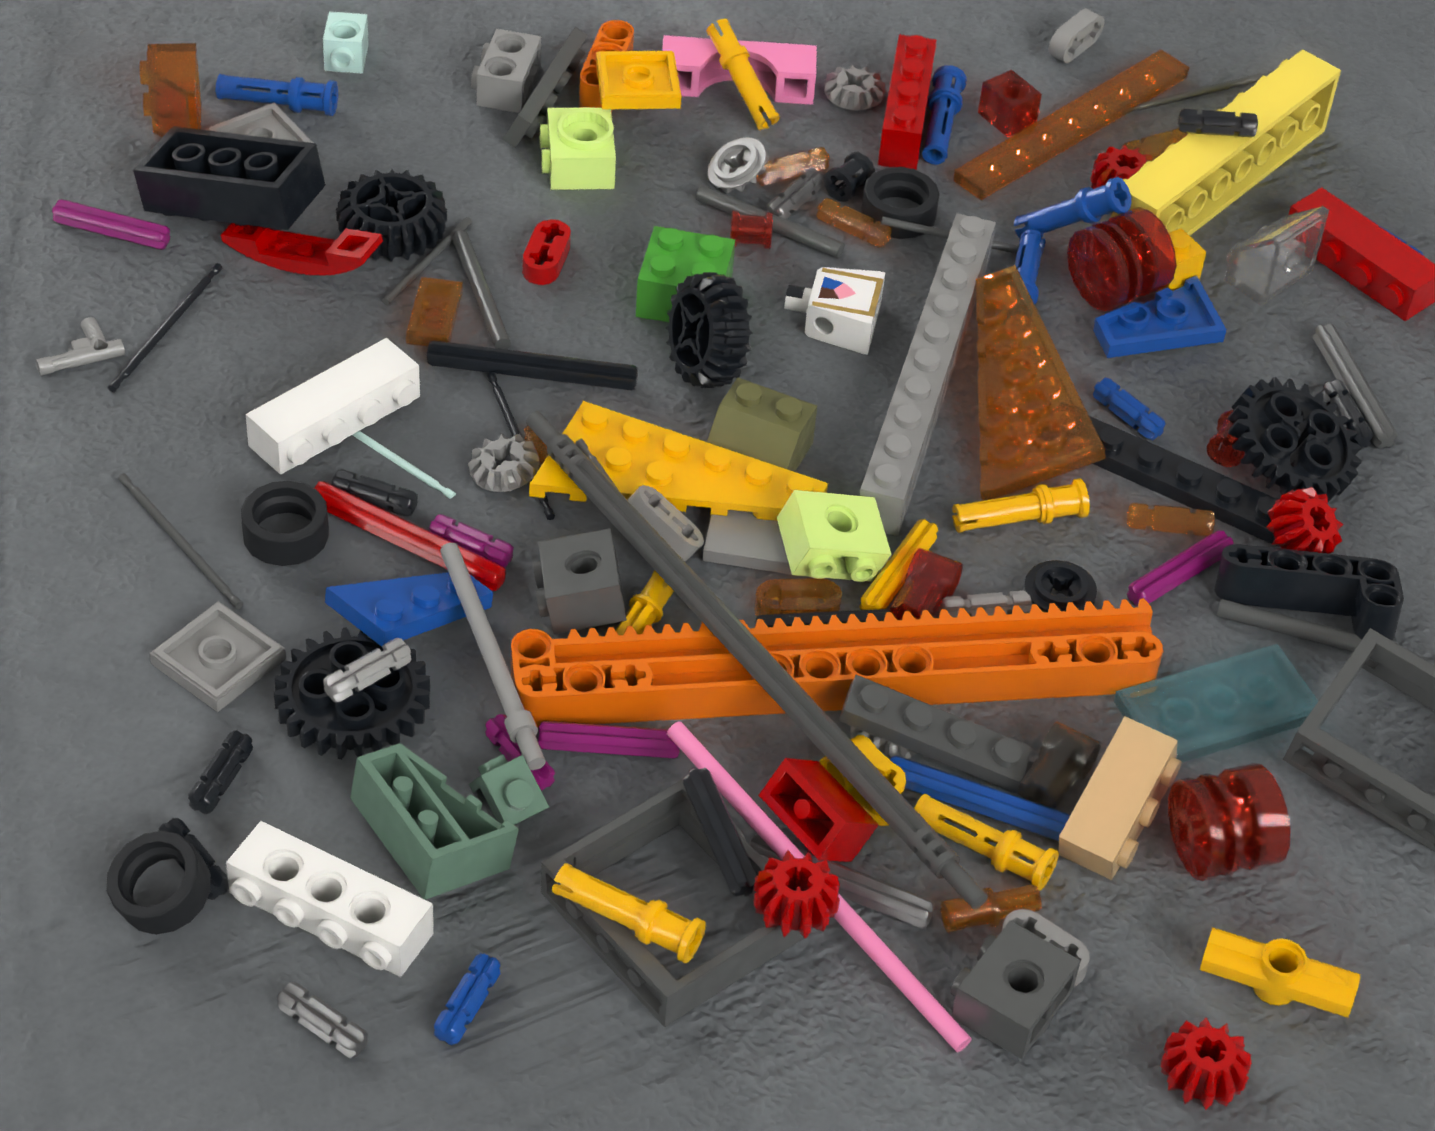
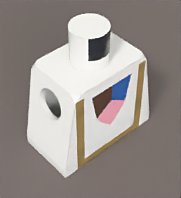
M822 267L817 270L812 289L788 285L784 309L807 313L805 334L808 337L868 355L881 307L886 272Z

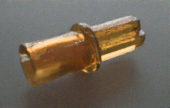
M1033 884L999 892H993L991 888L986 887L983 888V891L988 895V898L981 907L972 909L963 898L941 901L940 905L942 908H940L944 928L948 933L977 925L989 924L990 927H997L1000 919L1005 918L1012 911L1019 909L1039 911L1042 907V901L1038 887Z

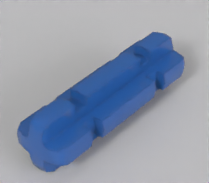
M1104 378L1094 386L1093 397L1104 406L1109 404L1108 409L1133 429H1136L1138 426L1139 429L1137 431L1146 439L1153 441L1162 435L1166 424L1165 420L1153 411L1149 414L1150 409L1125 389L1119 391L1120 385L1112 379Z
M485 953L475 956L468 968L471 972L464 974L445 1005L448 1010H443L434 1023V1035L438 1040L445 1041L450 1045H455L461 1040L467 1030L464 1026L472 1022L489 993L487 988H491L500 975V962L496 958L489 957Z

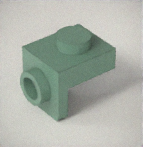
M503 754L478 767L481 776L469 784L473 793L481 789L496 820L501 824L508 820L513 825H517L549 808L523 755L507 762Z

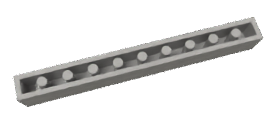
M956 213L860 489L859 496L875 497L885 534L899 536L990 261L996 222Z

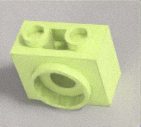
M602 107L547 108V124H540V148H547L542 149V174H550L551 190L615 189L616 154L611 109H602Z
M794 490L777 516L792 575L808 576L817 579L833 578L856 582H873L892 555L875 497Z

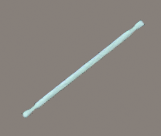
M361 431L353 434L354 437L430 487L442 492L447 498L451 499L456 495L454 491L443 487L437 480Z

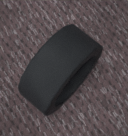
M904 167L885 168L875 172L866 180L861 213L864 222L873 231L881 235L897 239L915 238L923 235V233L882 225V216L933 227L936 220L940 193L936 183L924 173ZM900 197L914 201L919 206L902 209L887 205L881 200Z
M288 480L268 483L256 488L246 497L241 508L244 545L252 556L265 563L279 566L300 564L314 558L326 545L329 537L326 501L317 490L304 483ZM281 513L299 514L311 520L305 528L291 533L270 532L259 526L266 518Z
M166 831L145 833L128 842L114 857L107 873V893L114 908L137 930L155 935L174 932L190 923L204 908L210 893L211 874L204 859L192 844L182 836ZM162 860H180L185 866V875L180 887L170 898L157 905L146 907L139 906L134 902V887L138 878L148 867Z

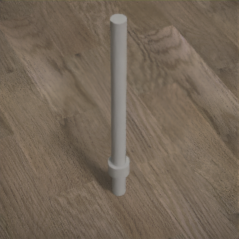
M447 543L441 547L440 553L507 716L504 724L512 742L518 744L530 770H538L545 765L546 761L536 739L538 728L531 712L523 707L458 545L456 543Z

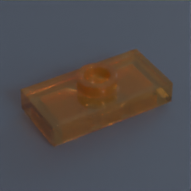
M421 277L406 332V344L428 347L429 342L433 340L451 341L463 294V282Z

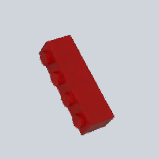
M899 34L882 128L878 166L904 167L917 170L937 39L925 38L920 35L908 36Z
M1323 187L1291 205L1283 237L1399 318L1407 321L1435 303V263Z

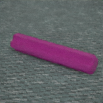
M64 199L58 200L52 209L53 220L58 224L159 250L165 249L170 242V229L165 225Z
M1222 530L1212 533L1129 584L1127 598L1129 601H1133L1136 607H1138L1139 599L1142 598L1150 604L1221 560L1223 549L1234 544L1232 537H1228Z
M543 721L539 727L538 743L542 750L670 759L677 758L680 753L679 747L667 735V729Z

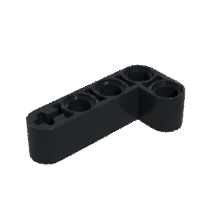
M1232 544L1223 549L1214 589L1220 599L1243 605L1351 616L1353 630L1360 639H1363L1371 628L1386 638L1393 640L1404 601L1399 572L1395 566L1387 561L1375 558L1243 544Z

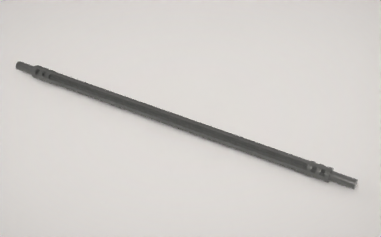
M539 411L531 413L527 417L526 424L545 443L549 456L586 494L931 872L939 879L945 878L972 909L981 907L986 902L988 895L959 865L960 857L592 463L569 436L560 434Z

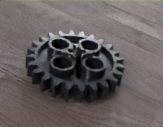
M1273 377L1268 384L1263 379H1260L1255 386H1248L1231 408L1234 411L1228 417V420L1233 423V426L1228 430V434L1238 438L1232 445V448L1245 452L1246 455L1240 460L1241 464H1253L1255 469L1252 472V476L1254 478L1261 475L1267 478V489L1272 488L1276 484L1280 486V493L1283 495L1291 490L1296 491L1302 488L1313 487L1317 495L1327 494L1329 502L1336 494L1341 495L1358 475L1359 472L1356 468L1362 463V460L1355 455L1361 450V446L1351 442L1357 434L1356 431L1345 429L1343 426L1348 421V417H1337L1334 414L1337 408L1335 403L1326 406L1322 403L1323 393L1320 392L1313 397L1309 393L1307 384H1304L1298 390L1292 379H1288L1283 386L1277 377Z
M344 627L341 631V637L336 639L328 631H324L323 643L318 644L308 638L306 639V652L293 648L291 650L292 662L282 661L280 664L281 675L275 676L274 691L275 709H278L279 723L287 724L289 737L300 735L301 747L306 748L317 742L318 755L321 756L330 748H336L337 757L341 760L347 750H354L356 756L359 757L364 755L365 748L371 747L375 752L382 749V743L388 742L392 746L399 744L400 733L413 737L415 735L414 723L423 724L425 722V710L430 708V676L426 675L425 662H416V650L414 648L410 649L412 659L410 663L396 671L390 668L391 673L360 691H356L354 688L352 689L353 695L341 702H333L324 690V678L339 669L345 672L344 667L377 648L383 651V648L374 640L368 638L361 630L357 637H351L347 627Z

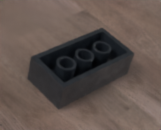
M173 126L133 169L145 212L160 213L165 216L198 218L202 221L228 222L239 226H259L272 230H289L325 187L316 143Z

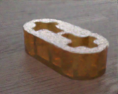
M828 579L767 580L756 589L754 611L756 616L840 611L842 591L835 582ZM818 599H823L824 603H819ZM772 600H778L779 605L773 604Z

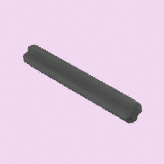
M1331 323L1324 326L1318 325L1315 328L1316 333L1313 335V339L1334 376L1343 382L1349 392L1348 394L1354 400L1365 422H1367L1373 432V438L1371 439L1373 444L1379 449L1386 446L1392 447L1398 434L1336 327Z

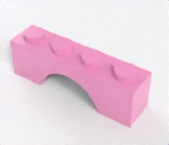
M663 35L662 51H674L681 96L699 97L703 90L715 83L733 81L729 71L724 70L719 63L721 56L710 38ZM738 40L740 46H745L750 54L748 61L753 67L763 89L770 94L774 102L813 105L816 81L815 45Z

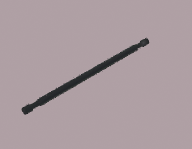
M216 263L211 268V272L203 277L120 372V376L112 381L108 386L111 392H115L120 387L121 382L128 378L209 285L211 279L222 270V266L219 263Z
M489 372L487 378L493 386V392L513 437L520 434L504 393L497 383V377L494 372ZM545 494V498L538 497L544 507L547 520H553L555 514L548 504L547 495Z

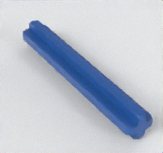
M897 755L892 756L890 759L904 771L906 776L905 789L922 795L924 793L928 794L931 798L1059 841V836L1070 817L1067 813Z

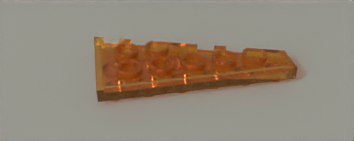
M1016 265L977 278L980 494L982 501L1004 496L1106 459L1105 448Z

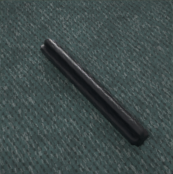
M435 340L429 342L426 355L427 362L431 366L487 373L494 372L495 374L623 390H634L638 378V370L634 365Z

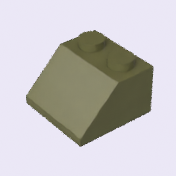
M737 378L719 405L707 443L795 472L813 444L817 405Z

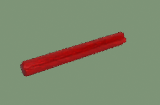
M319 481L314 487L325 499L328 513L447 570L440 549L445 544L453 542L325 481ZM458 545L469 574L491 591H498L505 582L506 569Z

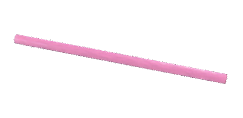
M681 721L674 723L668 729L667 735L698 769L706 768L711 772L720 794L781 860H783V856L788 850L795 858L804 857L799 849ZM838 894L840 903L834 919L956 1052L962 1051L971 1042L972 1038L844 898Z

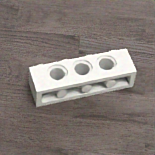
M260 821L226 862L229 893L239 902L247 906L255 905L275 915L283 924L289 927H299L318 936L326 945L336 949L342 948L362 958L366 964L374 969H385L401 977L433 935V903L265 822Z

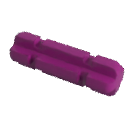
M438 514L430 524V532L484 558H488V560L504 568L507 567L513 558L514 547L510 543L498 538L494 542L492 541V535L462 522L455 525L456 520L444 514Z
M498 714L495 718H490L486 722L485 726L487 729L485 734L495 746H501L498 750L504 754L508 761H511L522 754L518 744L511 741L504 721L507 716L505 714ZM547 761L542 768L531 770L541 791L554 783L555 770Z

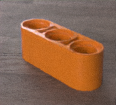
M611 20L603 23L580 72L579 108L602 107L596 67V52L633 51L634 28L628 22Z

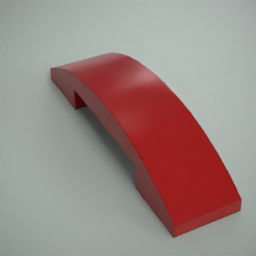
M231 223L221 234L223 243L257 262L292 273L319 276L341 274L362 266L383 242L381 234L347 228L336 240L272 230L266 227L239 226Z

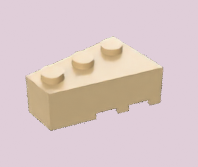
M1124 716L1059 836V855L1110 880L1114 878L1120 866L1127 869L1138 848L1139 842L1136 841L1144 827L1148 828L1153 822L1162 797L1173 784L1181 767L1182 761L1176 759L1178 740Z

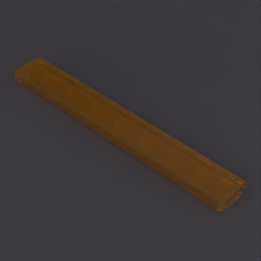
M1161 49L955 169L953 181L980 200H983L1131 112L1140 103L1151 100L1183 81L1188 76L1189 67Z

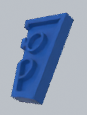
M1197 275L1186 279L1184 286L1174 291L1165 288L1156 292L1155 299L1143 304L1132 302L1095 318L1093 328L1107 358L1224 342L1227 330Z
M449 572L326 587L325 603L380 646L395 638L405 640L466 617ZM470 575L483 609L491 608L493 591Z

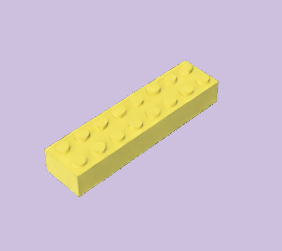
M1302 49L1289 60H1283L1278 68L1269 75L1262 76L1245 93L1240 92L1222 110H1216L1235 112V116H1240L1241 112L1256 114L1258 129L1254 137H1239V132H1234L1233 136L1201 134V130H1196L1195 134L1188 133L1187 136L1176 144H1170L1164 153L1152 162L1147 161L1140 171L1129 179H1123L1131 194V208L1128 212L1122 214L1112 213L1106 227L1108 237L1105 249L1143 271L1149 240L1180 228L1189 236L1196 232L1325 132L1341 70Z

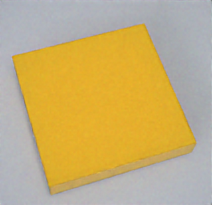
M674 51L596 52V67L602 109H681V91Z

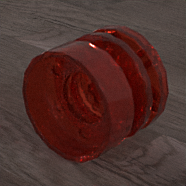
M1141 207L1113 216L1108 221L1099 222L1091 225V227L1076 231L1070 238L1067 249L1068 268L1076 288L1082 298L1093 308L1103 312L1118 308L1122 304L1130 303L1136 297L1147 296L1166 288L1174 279L1177 267L1175 249L1170 234L1159 218L1151 211Z
M1251 763L1225 769L1218 777L1207 773L1200 775L1196 779L1184 778L1177 780L1171 786L1168 797V818L1171 835L1178 856L1185 869L1194 879L1207 881L1216 878L1218 875H1232L1239 870V867L1254 870L1279 864L1286 859L1290 847V823L1287 806L1275 778L1262 764Z

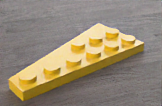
M586 401L582 402L562 433L568 435L574 443L581 438L585 441L588 450L597 458L626 499L640 486L647 485L656 489L682 512H686L687 506L711 508L710 514L727 516L728 510L753 512L757 519L777 521V516L794 490L827 493L828 483ZM549 455L529 485L530 497L545 498L546 492L570 494V501L586 502L587 500L586 494Z

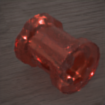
M732 210L730 239H735V247L738 243L760 244L763 245L764 249H771L773 213L767 212L765 216L740 215L739 211Z
M1234 410L1226 411L1220 415L1217 426L1218 432L1210 438L1207 445V454L1210 459L1224 467L1239 465L1241 463L1240 460L1245 456L1244 451L1232 448V445L1238 438L1228 434V430L1233 426L1228 417Z

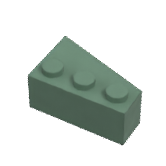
M399 743L357 757L350 799L421 897L426 900L510 869L519 828L508 820L502 824L481 810L483 802L472 794L466 798L446 784L447 776Z

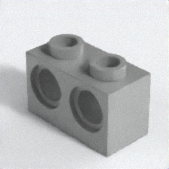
M496 29L491 42L485 43L483 46L481 65H475L472 72L471 88L476 89L477 106L520 113L528 100L541 68V36Z

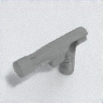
M87 317L82 320L80 325L86 338L72 341L71 351L52 357L47 356L36 359L39 375L43 376L54 373V371L75 368L125 355V349L122 340L116 339L106 342L97 320L94 317Z

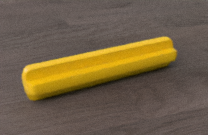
M920 519L915 523L862 595L861 604L859 605L860 610L886 609L936 541L938 527L935 523H929L926 519Z

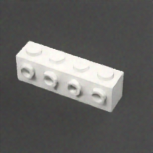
M385 338L247 413L248 446L281 475L419 398V365L389 339Z

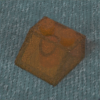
M196 43L148 44L147 60H140L141 85H148L149 92H143L144 116H152L153 133L163 138L173 126L201 129L202 104Z

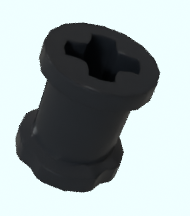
M852 152L844 159L842 166L832 168L825 173L823 179L826 191L837 201H848L855 195L856 189L859 186H865L866 180L875 173L874 165L867 156L862 155L860 152ZM861 168L863 169L862 173L856 174V172L859 171ZM838 180H844L839 185H836V182Z

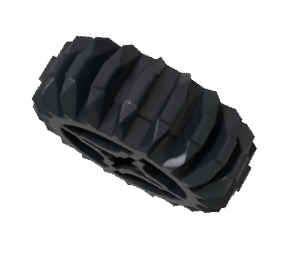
M393 169L389 173H380L378 170H375L373 176L361 174L359 182H348V188L340 193L338 208H336V221H338L340 234L346 228L381 234L383 242L372 253L375 260H378L380 257H389L391 262L394 257H403L409 260L410 255L413 253L423 256L426 248H435L437 240L443 238L445 222H447V208H445L443 192L436 189L435 182H425L423 175L413 177L410 175L409 170L403 173H395Z
M703 272V274L686 276L684 283L678 284L677 294L671 296L672 309L667 310L669 325L666 329L669 331V339L666 344L671 347L670 360L676 362L675 371L677 374H682L683 381L691 383L693 386L715 388L731 384L734 378L740 377L741 367L747 366L746 352L751 351L749 336L753 332L750 331L749 321L752 319V316L747 313L748 299L742 298L743 289L741 286L736 285L734 278L726 277L725 274Z

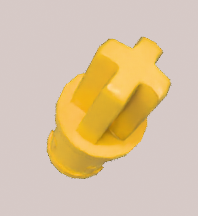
M655 570L641 593L633 595L630 599V609L626 613L627 621L620 622L616 628L618 635H624L627 626H632L637 634H643L646 625L657 623L663 617L662 609L674 590L665 583L664 579Z

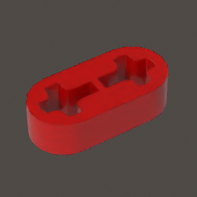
M550 219L538 223L534 228L523 253L522 274L528 282L536 285H546L556 281L570 251L571 230L566 223Z

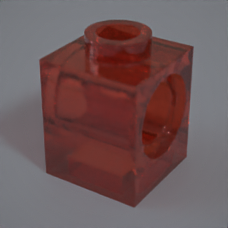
M1010 70L982 83L978 113L1006 137H1010L1037 125L1042 93L1016 72Z

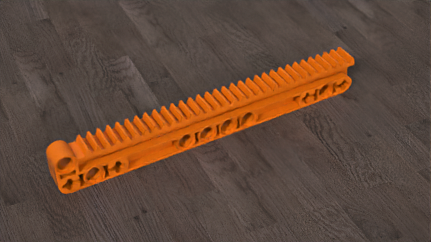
M1144 598L1139 599L1138 607L1135 608L1126 599H1123L1120 608L1117 609L1114 608L1109 600H1104L1102 609L1097 610L1091 601H1086L1084 610L1080 611L1073 602H1068L1066 611H1060L1055 603H1050L1048 612H1042L1037 604H1032L1030 613H1024L1019 605H1014L1012 614H1006L1000 606H996L993 615H988L982 607H977L975 616H970L964 608H959L957 617H952L946 609H941L939 618H933L928 610H923L921 619H915L910 611H905L902 620H897L891 612H886L884 621H878L873 613H868L866 622H860L855 614H850L847 623H842L836 615H831L829 624H823L818 616H813L810 625H805L800 617H794L792 626H786L781 618H776L773 627H768L763 619H757L755 628H749L744 620H739L823 711L842 710L850 684L855 675H859L929 705L1141 693L1148 691L1155 684L1163 654V645L1152 634L1150 627L1153 615L1152 608ZM703 622L699 631H693L688 623H683L680 632H675L670 624H664L662 632L656 633L651 625H646L643 634H637L632 626H627L624 635H618L614 627H608L605 636H600L595 628H590L587 636L581 637L576 629H571L568 638L552 639L546 632L539 629H526L517 633L511 642V677L524 709L531 712L537 728L540 727L543 721L612 724L786 713Z

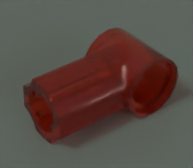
M918 548L909 565L905 584L891 605L890 612L897 620L903 619L905 611H910L915 619H921L923 610H928L934 616L943 598L953 596L962 574L963 564L924 548Z

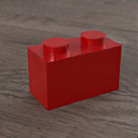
M785 758L758 795L808 850L821 861L852 862L879 826L871 815L819 761Z

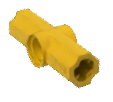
M1214 927L1211 929L1199 969L1251 986L1255 994L1262 1001L1271 1005H1285L1294 1000L1347 1018L1351 1012L1361 978L1358 973L1308 958L1305 951L1291 940L1275 939L1264 944Z

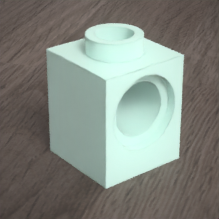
M329 12L323 37L324 71L363 74L368 50L367 14Z

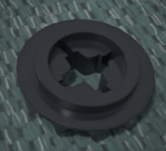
M1061 560L1042 562L1034 566L1025 578V591L1030 594L1032 604H1037L1041 610L1044 609L1048 612L1050 603H1055L1060 611H1066L1068 602H1073L1080 611L1084 610L1086 601H1091L1093 605L1095 603L1097 586L1093 577L1085 569L1074 563ZM1052 588H1054L1058 592L1064 589L1068 590L1067 596L1063 593H1057L1056 595L1051 594Z

